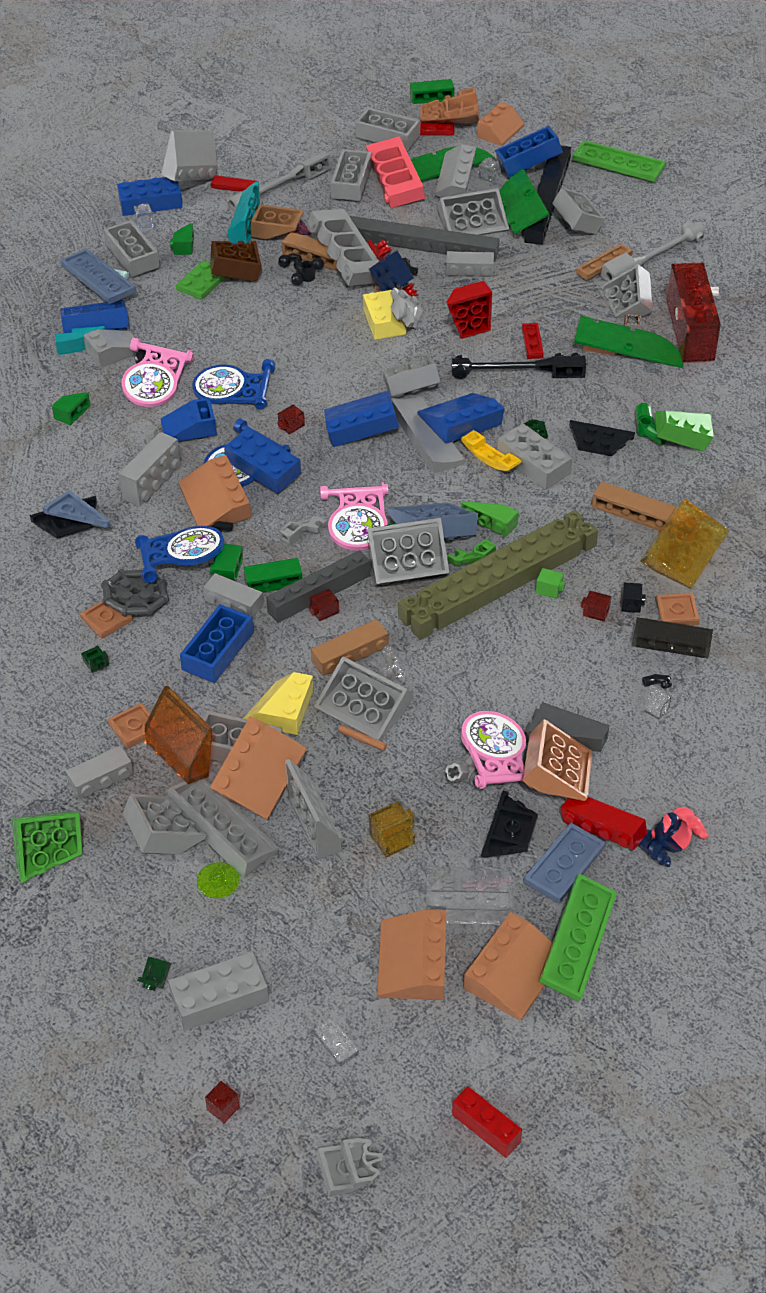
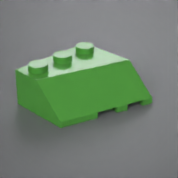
M73 810L12 818L15 861L21 883L35 875L46 872V870L54 866L61 865L82 855L79 812Z

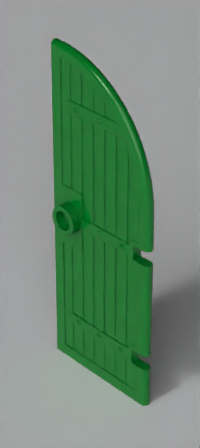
M457 146L438 150L435 155L428 153L412 158L411 162L421 182L439 177L445 153ZM476 147L473 166L495 160L494 156L489 152Z
M524 168L511 176L499 191L507 221L514 234L550 215Z
M580 316L574 343L683 368L681 353L675 345L664 337L636 328L635 331H631V327L599 320L597 323L594 322L593 318Z

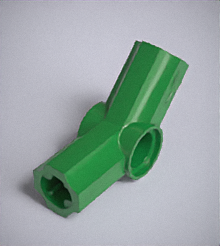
M647 403L637 405V435L648 437L658 445H664L667 440L657 437L651 406Z

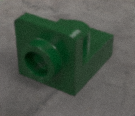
M531 419L523 423L544 439L548 438L545 422Z

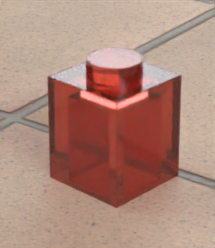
M294 404L277 413L279 428L289 435L305 426L304 412Z
M330 589L310 597V613L316 616L319 621L339 613V600Z
M590 590L588 596L584 597L581 603V608H584L583 616L605 622L610 610L611 596Z
M222 1081L205 1096L207 1111L224 1124L240 1108L238 1094Z

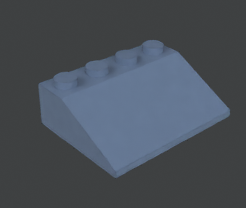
M448 502L387 508V512L396 524L441 518L444 539L453 540L454 537L469 538V535H477L478 513Z

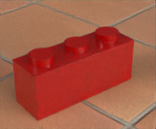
M469 1086L453 1101L452 1116L505 1158L521 1143L522 1128Z

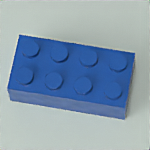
M549 125L495 150L499 164L508 177L513 176L523 168L528 170L536 164H541L545 160L557 157L560 153H563L559 138Z
M162 177L117 184L123 216L183 208L178 181Z
M248 427L224 446L225 455H227L232 466L277 494L301 474L299 458Z
M219 604L180 653L182 670L215 683L254 633L253 617Z

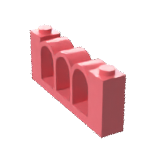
M400 137L366 145V150L371 152L373 170L378 174L379 183L384 189V200L386 203H389L390 208L425 199L423 184Z

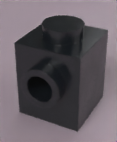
M624 582L622 612H641V605H645L646 594H642L643 584Z

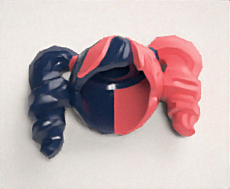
M679 807L671 813L665 814L653 830H647L646 836L638 846L646 851L658 864L670 867L671 858L665 850L679 852L686 849L691 841L692 832L701 839H707L709 835L706 833V828L699 817H696L691 809Z

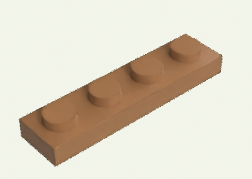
M621 243L577 267L576 273L589 280L601 273L603 264L626 252L632 256V250Z

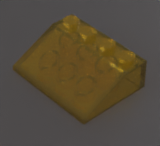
M685 498L677 504L640 561L653 571L691 589L730 530Z

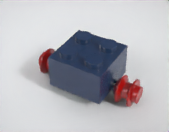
M382 240L376 244L377 248L375 250H379V256H385V258L370 267L369 271L379 285L380 290L388 291L394 287L398 289L403 286L402 290L411 297L417 296L416 292L419 290H414L415 284L408 283L414 277L398 250L391 254L390 252L393 247H388L389 241L385 242V240Z

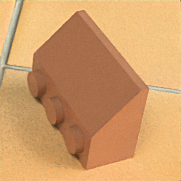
M500 102L478 122L477 138L503 146L524 127V122L513 106Z

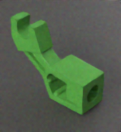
M485 539L473 547V552L467 553L466 551L456 549L455 556L452 554L448 555V561L455 566L474 563L495 552L496 545Z

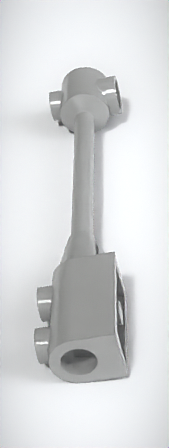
M320 152L316 155H311L306 160H300L298 165L288 174L260 187V194L290 179L299 177L311 179L331 169L330 154ZM242 192L230 195L227 199L228 206L233 212L236 211Z
M688 220L682 226V235L644 255L631 257L626 252L603 264L600 276L608 282L637 264L643 265L646 260L684 240L700 242L704 238L705 229L700 222L693 223L691 220Z

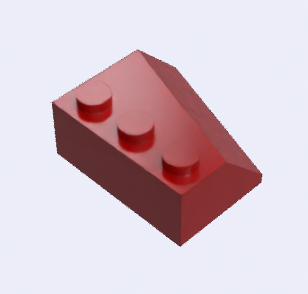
M480 281L455 288L446 303L460 338L464 339L491 331L492 290L486 282Z

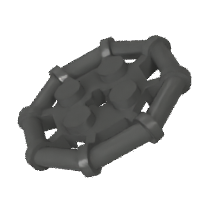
M120 569L118 573L101 583L103 589L102 602L105 606L112 607L125 617L127 615L145 614L150 616L159 607L168 603L167 582L165 579L157 577L156 581L152 582L154 584H150L143 580L142 570L124 571ZM159 591L160 595H155L154 592Z

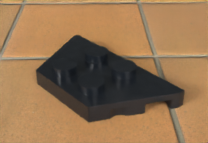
M570 420L569 424L573 432V438L576 441L577 450L612 457L619 449L626 445L628 440H633L635 437V432L574 420Z
M96 496L82 499L96 510ZM43 511L30 515L32 523L55 538H61L92 528V524L45 514Z
M505 790L502 791L482 851V857L484 858L527 852L538 820L536 812L526 808L519 800L515 801L508 796L509 793Z

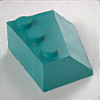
M255 181L241 194L230 228L227 230V237H229V241L233 244H237L238 241L249 243L252 238L251 220L260 204L258 181Z

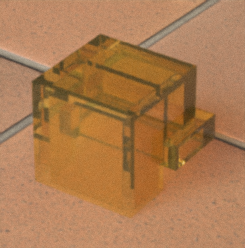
M397 801L369 814V834L386 858L415 844V834L411 830L414 827V813L411 809L404 810Z

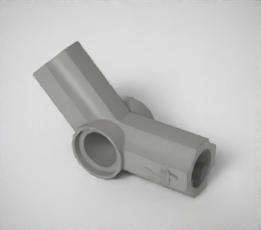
M470 753L463 760L459 759L456 763L448 765L445 770L447 779L451 781H465L468 784H472L475 776L478 775ZM480 759V761H481V763H482V766H483V764H484L486 761H483V760Z

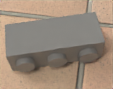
M447 251L446 276L493 277L494 252Z
M216 573L203 587L204 600L217 606L221 604L250 615L253 618L264 605L263 592Z
M121 745L66 770L68 784L78 800L133 775L131 760Z

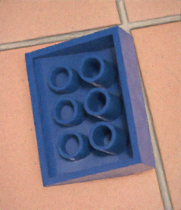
M124 300L111 304L104 302L60 308L64 333H72L73 328L105 326V330L115 328L116 330H125L126 327H129Z
M389 390L324 409L326 426L333 447L399 428Z
M471 393L419 410L417 414L445 443L461 439V437L473 430L481 432L502 425L505 408L494 398Z

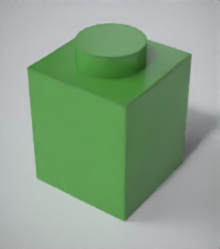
M542 568L536 583V594L557 599L559 593H563L565 589L564 573Z

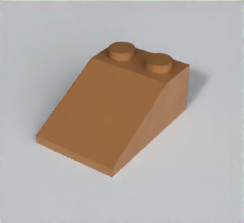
M259 204L251 220L252 237L269 239L295 231L304 210Z

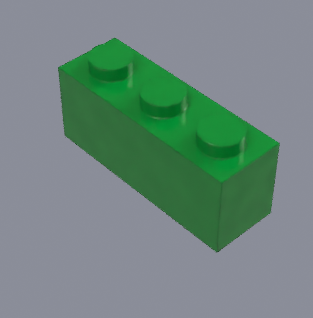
M452 79L410 83V97L412 104L429 103L434 100L442 102L447 95H450V98L454 97L455 88Z
M298 558L243 567L246 586L263 593L280 590L303 578Z

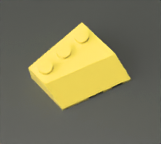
M392 290L363 294V311L374 339L406 334L407 326L402 319L397 320L390 307L394 303L391 295Z
M293 672L276 681L243 719L248 720L251 716L265 724L280 727L285 733L298 735L313 694V676Z

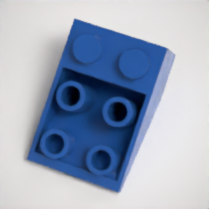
M210 398L192 400L160 418L163 433L178 439V441L217 435Z

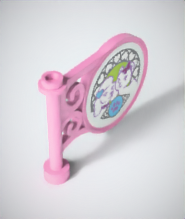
M133 337L130 350L138 352L139 349L145 350L146 355L141 362L131 366L124 373L122 378L123 393L129 401L139 406L155 407L165 404L175 395L177 383L184 365L193 361L194 353L191 350L185 353L141 343L140 339ZM177 361H179L180 365L175 375L172 370L176 369Z
M382 482V486L328 489L327 486H320L321 500H328V496H338L340 499V506L331 515L328 523L331 539L340 547L348 550L361 551L369 549L367 529L388 525L383 496L388 494V484ZM376 498L379 501L380 510L374 507L376 505Z
M480 711L468 716L461 728V739L468 749L479 773L474 779L476 787L485 789L486 784L522 781L525 768L522 754L526 746V737L522 728L508 716L497 712ZM480 759L486 761L484 767L482 766Z

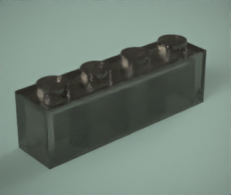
M637 617L632 647L708 659L713 629Z

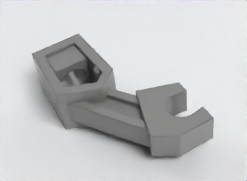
M312 517L311 519L299 522L289 521L279 531L280 540L291 546L302 537V531L308 530L309 532L319 533V526L324 528L326 520L320 517Z

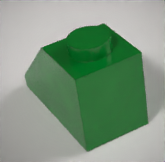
M190 223L173 233V239H170V248L173 249L174 255H193L194 229L193 223Z
M83 392L62 396L52 405L54 419L71 426L91 406L89 394Z

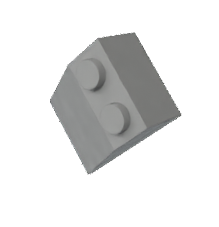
M97 329L83 335L86 351L100 368L137 353L130 350L131 340L134 337L130 331Z

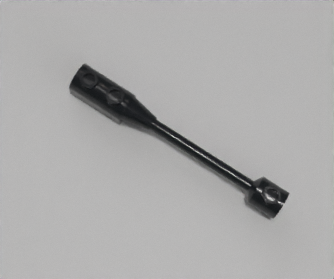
M557 353L554 356L536 360L535 362L472 363L469 358H464L462 355L452 358V375L457 379L466 378L473 369L535 368L551 372L552 378H585L586 358L585 355L580 356L579 353H573L571 356Z

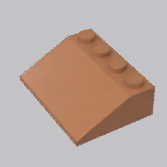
M227 455L207 461L178 482L197 526L211 527L217 521L235 523L251 518L249 500Z
M250 716L210 788L215 794L268 820L287 786L285 760L290 759L298 766L307 748L271 726Z
M543 719L530 733L522 781L528 787L534 788L538 792L586 801L588 799L592 750Z
M421 910L381 920L377 998L444 1000L446 910Z
M510 912L464 974V990L521 1021L546 986L540 983L539 979L552 941L529 921Z

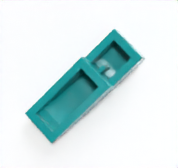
M105 326L73 328L72 333L55 334L57 354L63 355L86 350L83 335L97 329L105 330Z

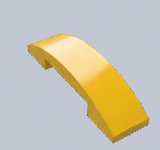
M474 430L461 437V441L468 450L492 468L509 471L522 463L521 459L510 452L504 455L488 445L485 437Z

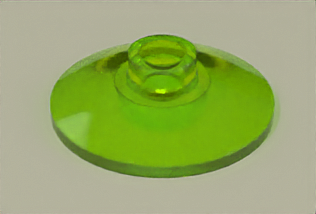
M224 862L208 864L201 869L197 876L198 889L209 898L219 899L227 897L239 885L237 870L232 865Z

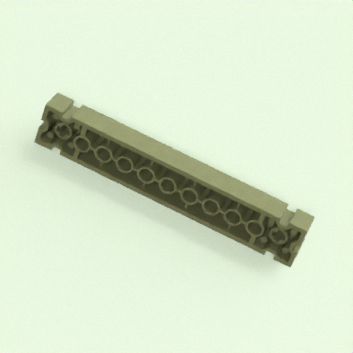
M573 510L564 515V520L556 519L416 592L415 598L409 596L399 601L398 618L406 626L411 625V631L421 640L431 635L432 629L437 628L440 630L539 577L542 568L552 570L579 556L580 550L583 549L586 552L597 546L598 530L590 522H584V517L576 510Z

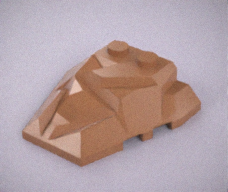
M476 88L460 90L457 92L458 95L450 98V95H447L442 102L434 100L421 105V121L425 123L474 124L480 121Z

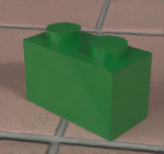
M224 544L221 552L214 557L215 562L210 566V574L214 575L216 573L236 581L243 561L242 546Z

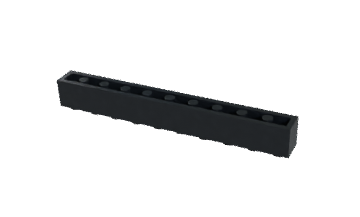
M561 145L563 153H560L557 157L547 159L546 167H544L543 175H541L540 183L538 184L537 193L550 215L523 230L522 236H525L524 243L543 245L555 209L552 203L562 188L571 160L572 147Z

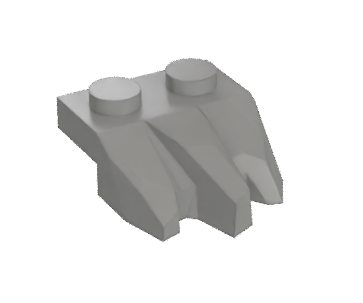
M394 287L391 291L394 303L390 306L397 320L402 319L407 327L413 326L416 329L422 314L419 299L415 296L411 297L404 290Z
M371 1139L342 1140L341 1145L317 1149V1159L329 1196L354 1192L380 1174V1171L374 1167L378 1166L382 1161L383 1153L369 1152L367 1150L371 1146Z

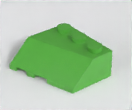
M675 411L655 412L656 431L659 438L703 452L714 438L710 414Z

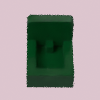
M99 646L81 653V657L91 673L109 666L107 653L102 651Z
M148 956L143 975L138 977L137 981L143 983L142 988L152 991H155L156 987L163 989L171 963Z

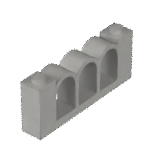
M345 209L312 211L308 219V225L314 233H318V240L328 246L327 253L331 258L337 260L336 267L342 273V277L348 286L377 283L372 277L369 268L378 263L379 260Z

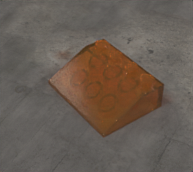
M168 685L164 686L145 723L144 741L187 784L209 777L213 728Z

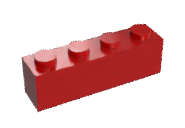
M590 797L586 801L568 798L561 806L563 822L568 825L573 823L589 833L615 842L622 847L635 850L647 834L646 819Z

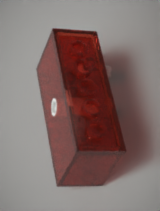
M704 262L671 264L667 304L682 362L715 361L721 323L713 296H719V287H710Z

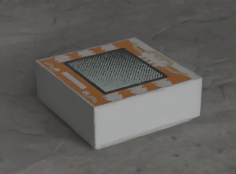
M625 314L624 326L631 327L630 329L636 328L641 330V315Z

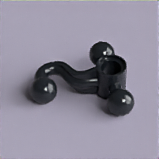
M296 253L281 255L278 258V263L281 267H287L290 264V260H295L294 267L297 272L291 276V281L294 285H300L303 281H313L315 279V270H320L324 267V262L321 258L302 262V257Z

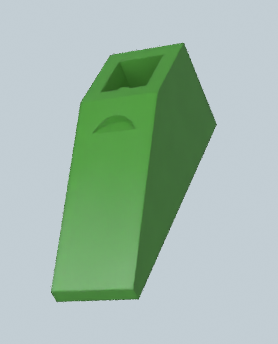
M466 501L461 503L462 508L478 513V524L505 537L518 525L519 511L504 504Z

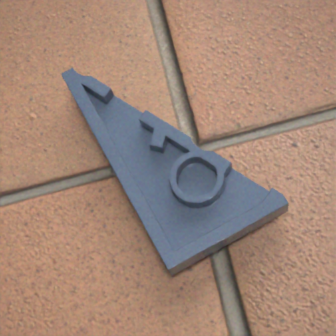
M70 490L42 507L45 514L106 528L111 526L109 519Z

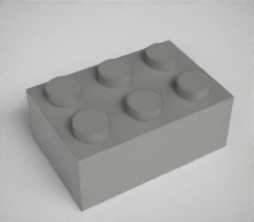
M561 188L552 203L556 211L563 216V219L570 224V228L574 231L580 230L586 234H597L605 220L602 214L582 193Z

